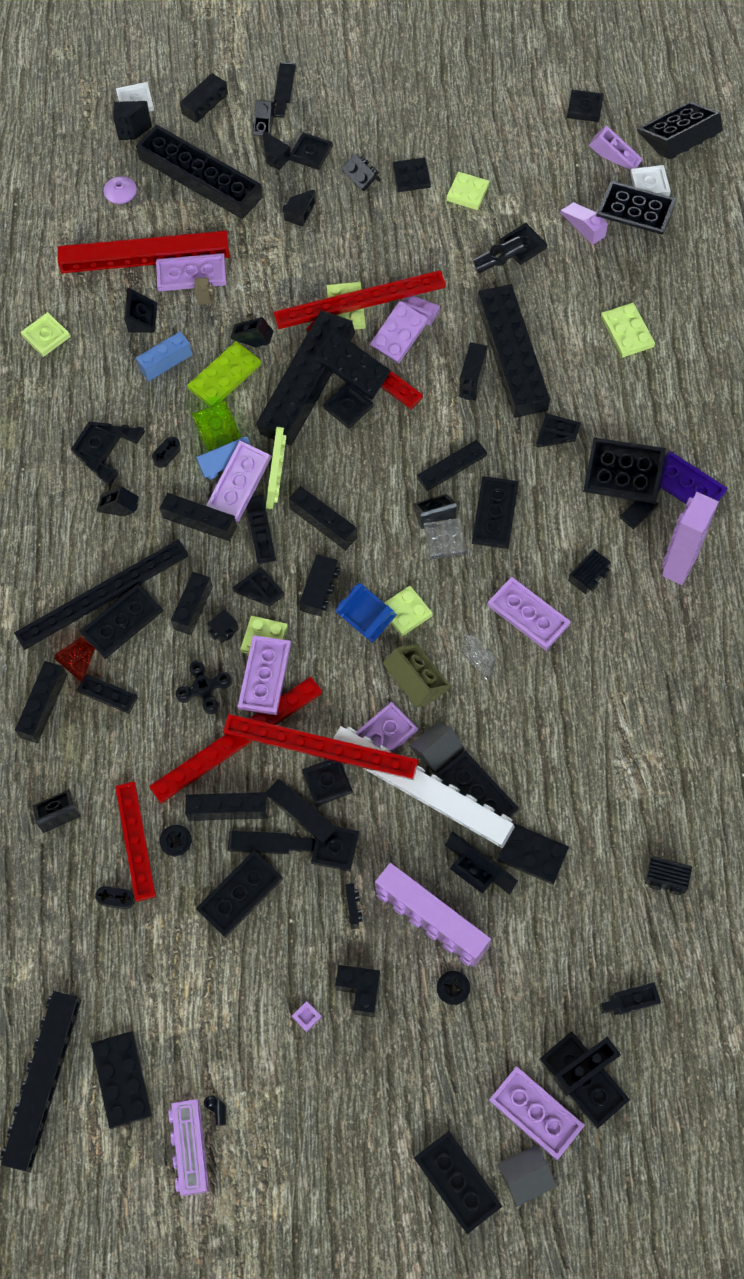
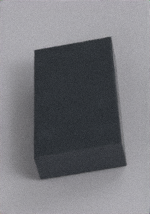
M635 501L620 515V519L634 530L658 507L659 503Z

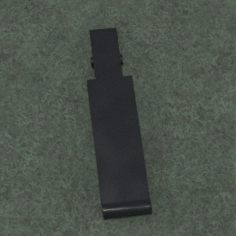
M280 62L274 96L276 103L275 117L285 118L287 103L291 101L296 63Z
M231 830L229 831L227 851L251 853L255 850L257 853L289 854V851L313 852L315 839L290 837V833Z

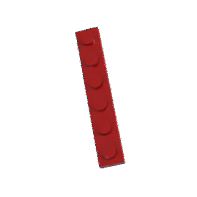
M134 781L116 785L115 789L135 901L139 902L156 898L136 783Z

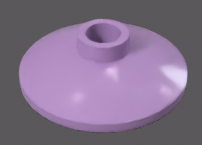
M124 176L114 177L104 186L106 199L115 204L129 202L135 197L137 192L135 182Z

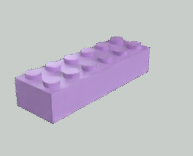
M696 492L694 498L690 497L688 499L684 512L680 514L677 520L671 543L667 549L668 552L661 567L664 569L663 577L680 585L684 584L699 555L719 501L699 492Z
M389 863L375 881L376 896L381 901L391 903L393 909L398 914L408 916L411 924L417 928L421 926L426 930V935L434 941L438 939L443 943L442 947L451 954L455 952L460 956L459 960L466 966L472 965L475 967L489 949L490 937L392 863Z

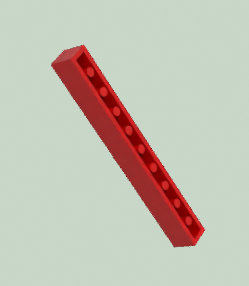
M227 231L57 246L58 265L61 273L156 265V259L224 253L225 258H230Z

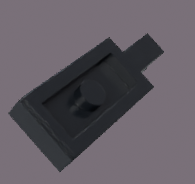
M655 982L614 993L609 996L610 1001L601 1003L600 1009L602 1014L613 1011L614 1015H623L659 1005L661 1000Z

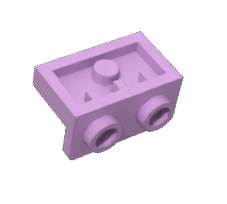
M416 296L407 297L405 301H401L428 318L429 322L427 325L430 326L440 311V306Z

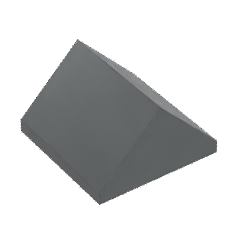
M439 721L409 745L435 775L465 750L454 730Z
M537 1145L497 1164L516 1207L556 1188L550 1167Z

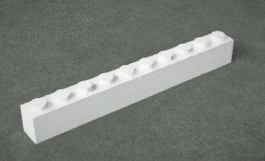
M340 726L333 738L391 753L389 749L382 745L380 748L373 745L374 741L366 736L363 738L357 735L358 732L350 727L345 729ZM417 766L414 780L365 769L501 848L504 847L515 828L514 824L511 823L512 819L508 816L495 814V810L486 804L483 806L476 803V798L469 794L463 796L459 793L460 790L451 784L449 786L442 784L443 780L433 774L431 777L424 773L425 770Z

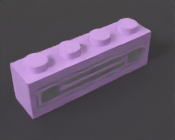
M195 1099L171 1103L172 1109L168 1110L169 1121L173 1123L174 1132H171L172 1146L176 1147V1155H173L174 1169L178 1168V1178H175L176 1191H180L181 1196L209 1192L200 1101Z

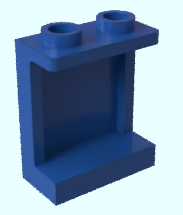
M361 583L355 585L350 590L348 597L340 601L335 611L371 643L379 637L397 616L394 610Z

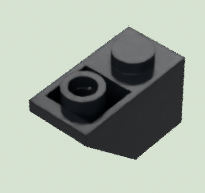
M255 100L254 135H263L264 131L269 134L271 133L275 101Z

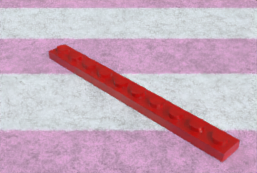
M441 270L274 311L273 314L279 330L315 321L321 310L339 315L446 288V283Z
M309 677L280 697L277 715L258 712L249 719L277 725L323 694L322 690L313 678ZM224 735L150 785L149 788L160 804H162L253 741Z
M228 714L223 730L225 735L414 780L419 762L415 758Z

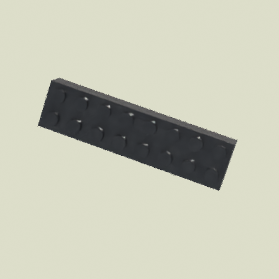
M156 125L136 145L139 160L241 219L263 198L262 187L259 182L159 125Z
M512 284L478 291L477 305L513 417L517 418L548 411L550 397Z
M322 310L320 311L256 422L260 435L275 440L276 427L284 428L283 435H287L285 444L292 446L333 372L313 359V357L333 329L351 341L355 335L352 320Z

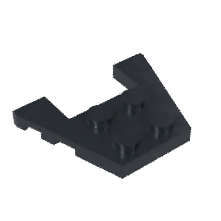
M89 421L74 443L71 451L110 487L118 472L104 465L105 461L120 438L138 444L145 430L143 427L138 426L137 428H130L129 425L112 426L110 423Z

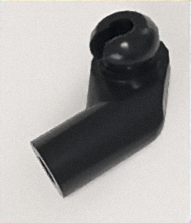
M213 1095L204 1099V1106L215 1113L216 1126H225V1103Z

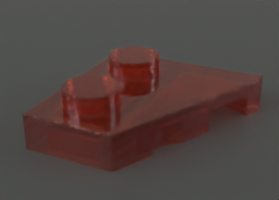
M80 637L57 652L54 659L82 682L95 648Z

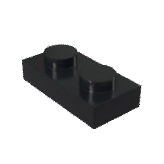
M353 883L345 884L351 930L359 929V922H363L361 909L357 910L356 902H360L359 890H354Z

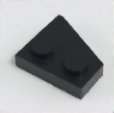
M546 413L536 447L575 442L581 422Z
M262 567L232 587L235 593L269 607L285 596L284 592Z

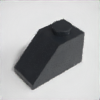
M264 131L263 140L266 163L280 170L289 161L290 146Z
M315 190L290 197L282 209L284 220L303 227L316 203Z
M260 317L235 324L230 338L256 348L270 344L274 331L266 320Z
M121 486L102 494L96 511L127 516L137 510L139 496Z

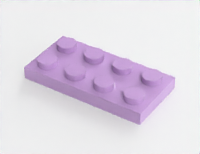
M224 253L156 259L158 292L195 288V278L209 277V282L213 286L227 285Z
M239 441L206 506L234 515L236 521L239 522L272 456Z
M513 577L487 602L489 608L545 651L552 646L571 624V621Z
M253 635L238 703L239 710L277 715L291 641Z
M517 1066L489 1099L491 1104L556 1161L585 1126Z

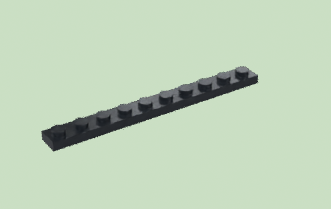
M178 539L14 632L23 649L26 650L131 590L137 584L145 582L189 556L188 552Z

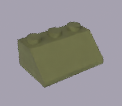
M418 644L395 648L383 662L387 672L394 677L399 687L404 690L411 703L416 707L430 704L452 688Z

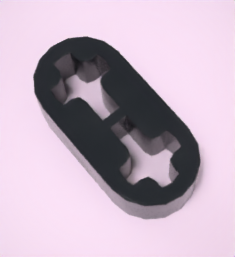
M176 437L167 438L154 451L152 459L156 467H166L180 452L181 445Z
M102 886L95 894L97 902L104 907L125 910L130 909L135 903L133 893L127 889ZM105 892H107L109 896H112L113 898H106L105 901H103V899L100 896L104 895ZM127 895L130 901H126L125 904H123L122 900L117 899L118 897L124 898Z

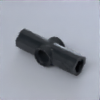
M518 236L502 245H493L490 251L472 259L480 274L496 265H504L508 259L525 251V247Z

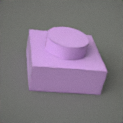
M306 1001L292 1015V1018L307 1033L322 1016Z

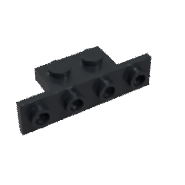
M452 831L445 846L457 854L459 858L452 864L450 870L482 894L494 882L510 895L518 880Z

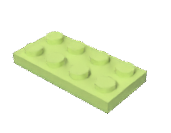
M276 427L266 501L267 509H273L274 503H278L287 436L283 435L284 428Z

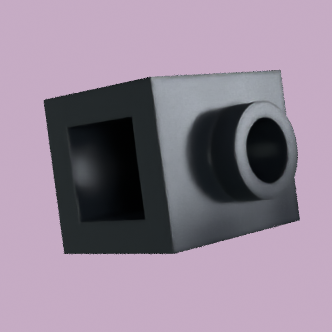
M225 609L207 623L209 628L208 634L213 640L217 639L221 644L224 641L230 640L235 632L239 630L237 621Z

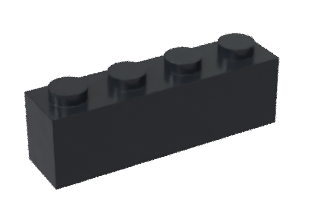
M300 486L288 498L290 509L345 551L358 538L357 527Z
M168 492L160 506L164 519L229 542L237 528L234 515Z
M44 661L15 728V732L21 739L39 743L67 677L63 666Z
M266 792L186 794L185 815L188 821L268 819V797Z

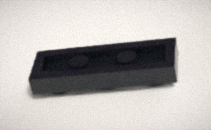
M88 674L84 675L77 688L78 693L127 714H130L138 699L136 694Z

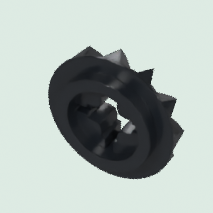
M171 825L162 832L160 847L167 855L176 857L184 855L187 850H190L192 837L186 827ZM180 836L179 840L182 845L175 844L172 846L173 842L169 837L176 839Z
M458 971L444 973L437 982V993L440 999L448 1005H458L465 1002L470 993V983L467 977ZM455 980H457V988L461 991H455L450 996V989L447 986H452Z

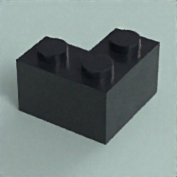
M338 965L335 983L336 991L355 993L354 1015L375 1017L381 977L380 970Z

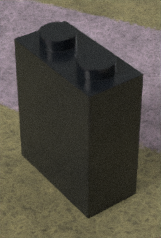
M473 342L469 344L460 375L459 397L465 400H477L486 367L487 345Z

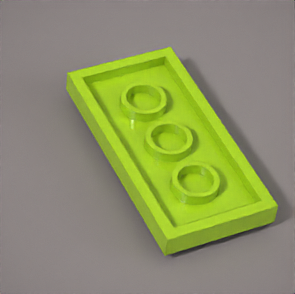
M235 341L187 384V389L213 409L262 365L261 360Z

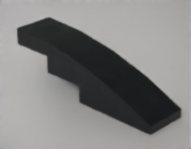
M263 495L251 497L247 505V512L257 563L274 562L276 557Z
M280 779L266 791L267 796L292 820H295L307 833L309 832L321 844L336 831V828Z

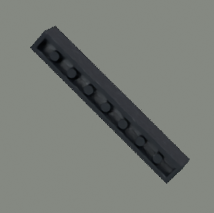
M53 991L52 996H49L47 999V1013L41 1019V1033L39 1038H36L33 1046L35 1053L33 1059H30L27 1065V1079L21 1085L20 1094L22 1096L20 1103H17L14 1108L13 1115L15 1119L7 1132V1138H9L7 1146L2 1149L0 1155L2 1166L29 1173L32 1171L81 1004V999L78 996Z

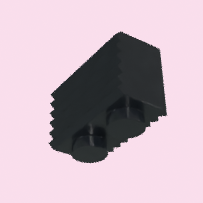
M593 549L569 574L568 581L584 594H587L589 591L593 592L599 584L598 581L601 578L605 579L610 573L611 561Z
M651 856L645 884H649V887L655 890L664 888L674 895L685 894L688 890L692 866Z

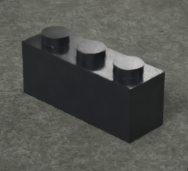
M211 73L180 101L182 114L197 123L227 96V82Z
M316 554L299 602L300 611L322 617L323 611H327L329 594L332 595L335 589L334 579H338L341 568L338 567V560Z
M192 572L171 618L174 630L192 635L213 588L210 577Z
M607 1036L553 1077V1080L567 1097L617 1060L621 1054Z

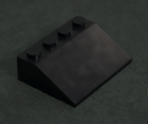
M689 101L637 128V130L659 155L667 159H673L678 154L689 151L690 148L702 144L703 141L715 137L723 131L721 112Z
M610 181L596 216L663 235L673 214L676 198Z
M594 437L583 492L656 504L670 451L662 447Z

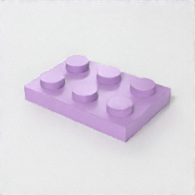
M399 301L370 345L399 364L429 320Z

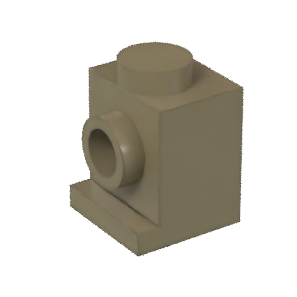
M209 277L195 278V295L198 305L215 304L213 284L209 282Z

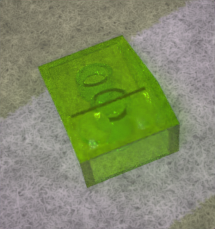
M225 401L192 413L194 426L207 452L242 438Z

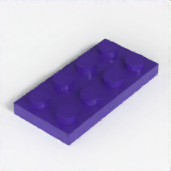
M669 452L667 468L661 485L663 490L685 504L690 497L694 498L696 492L720 501L727 492V487L673 452Z

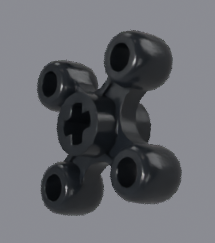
M198 660L193 661L189 666V670L196 680L190 687L180 686L177 688L176 698L181 703H187L192 697L198 696L203 699L202 706L205 713L214 714L218 711V702L212 697L213 691L217 688L226 689L230 687L232 678L229 673L220 672L217 677L210 679L204 675V664Z

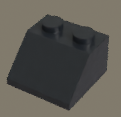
M147 101L114 102L113 119L119 140H135L152 127Z

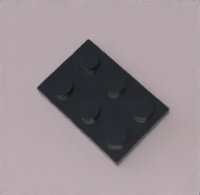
M513 823L515 828L501 849L497 861L554 885L569 846Z

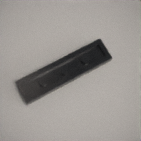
M476 439L419 473L417 479L428 492L486 457L487 452Z

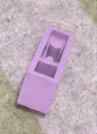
M607 125L594 136L589 144L601 157L629 170L637 168L642 161V158Z
M574 202L560 210V213L592 245L606 237L608 223L603 218L597 217V212Z

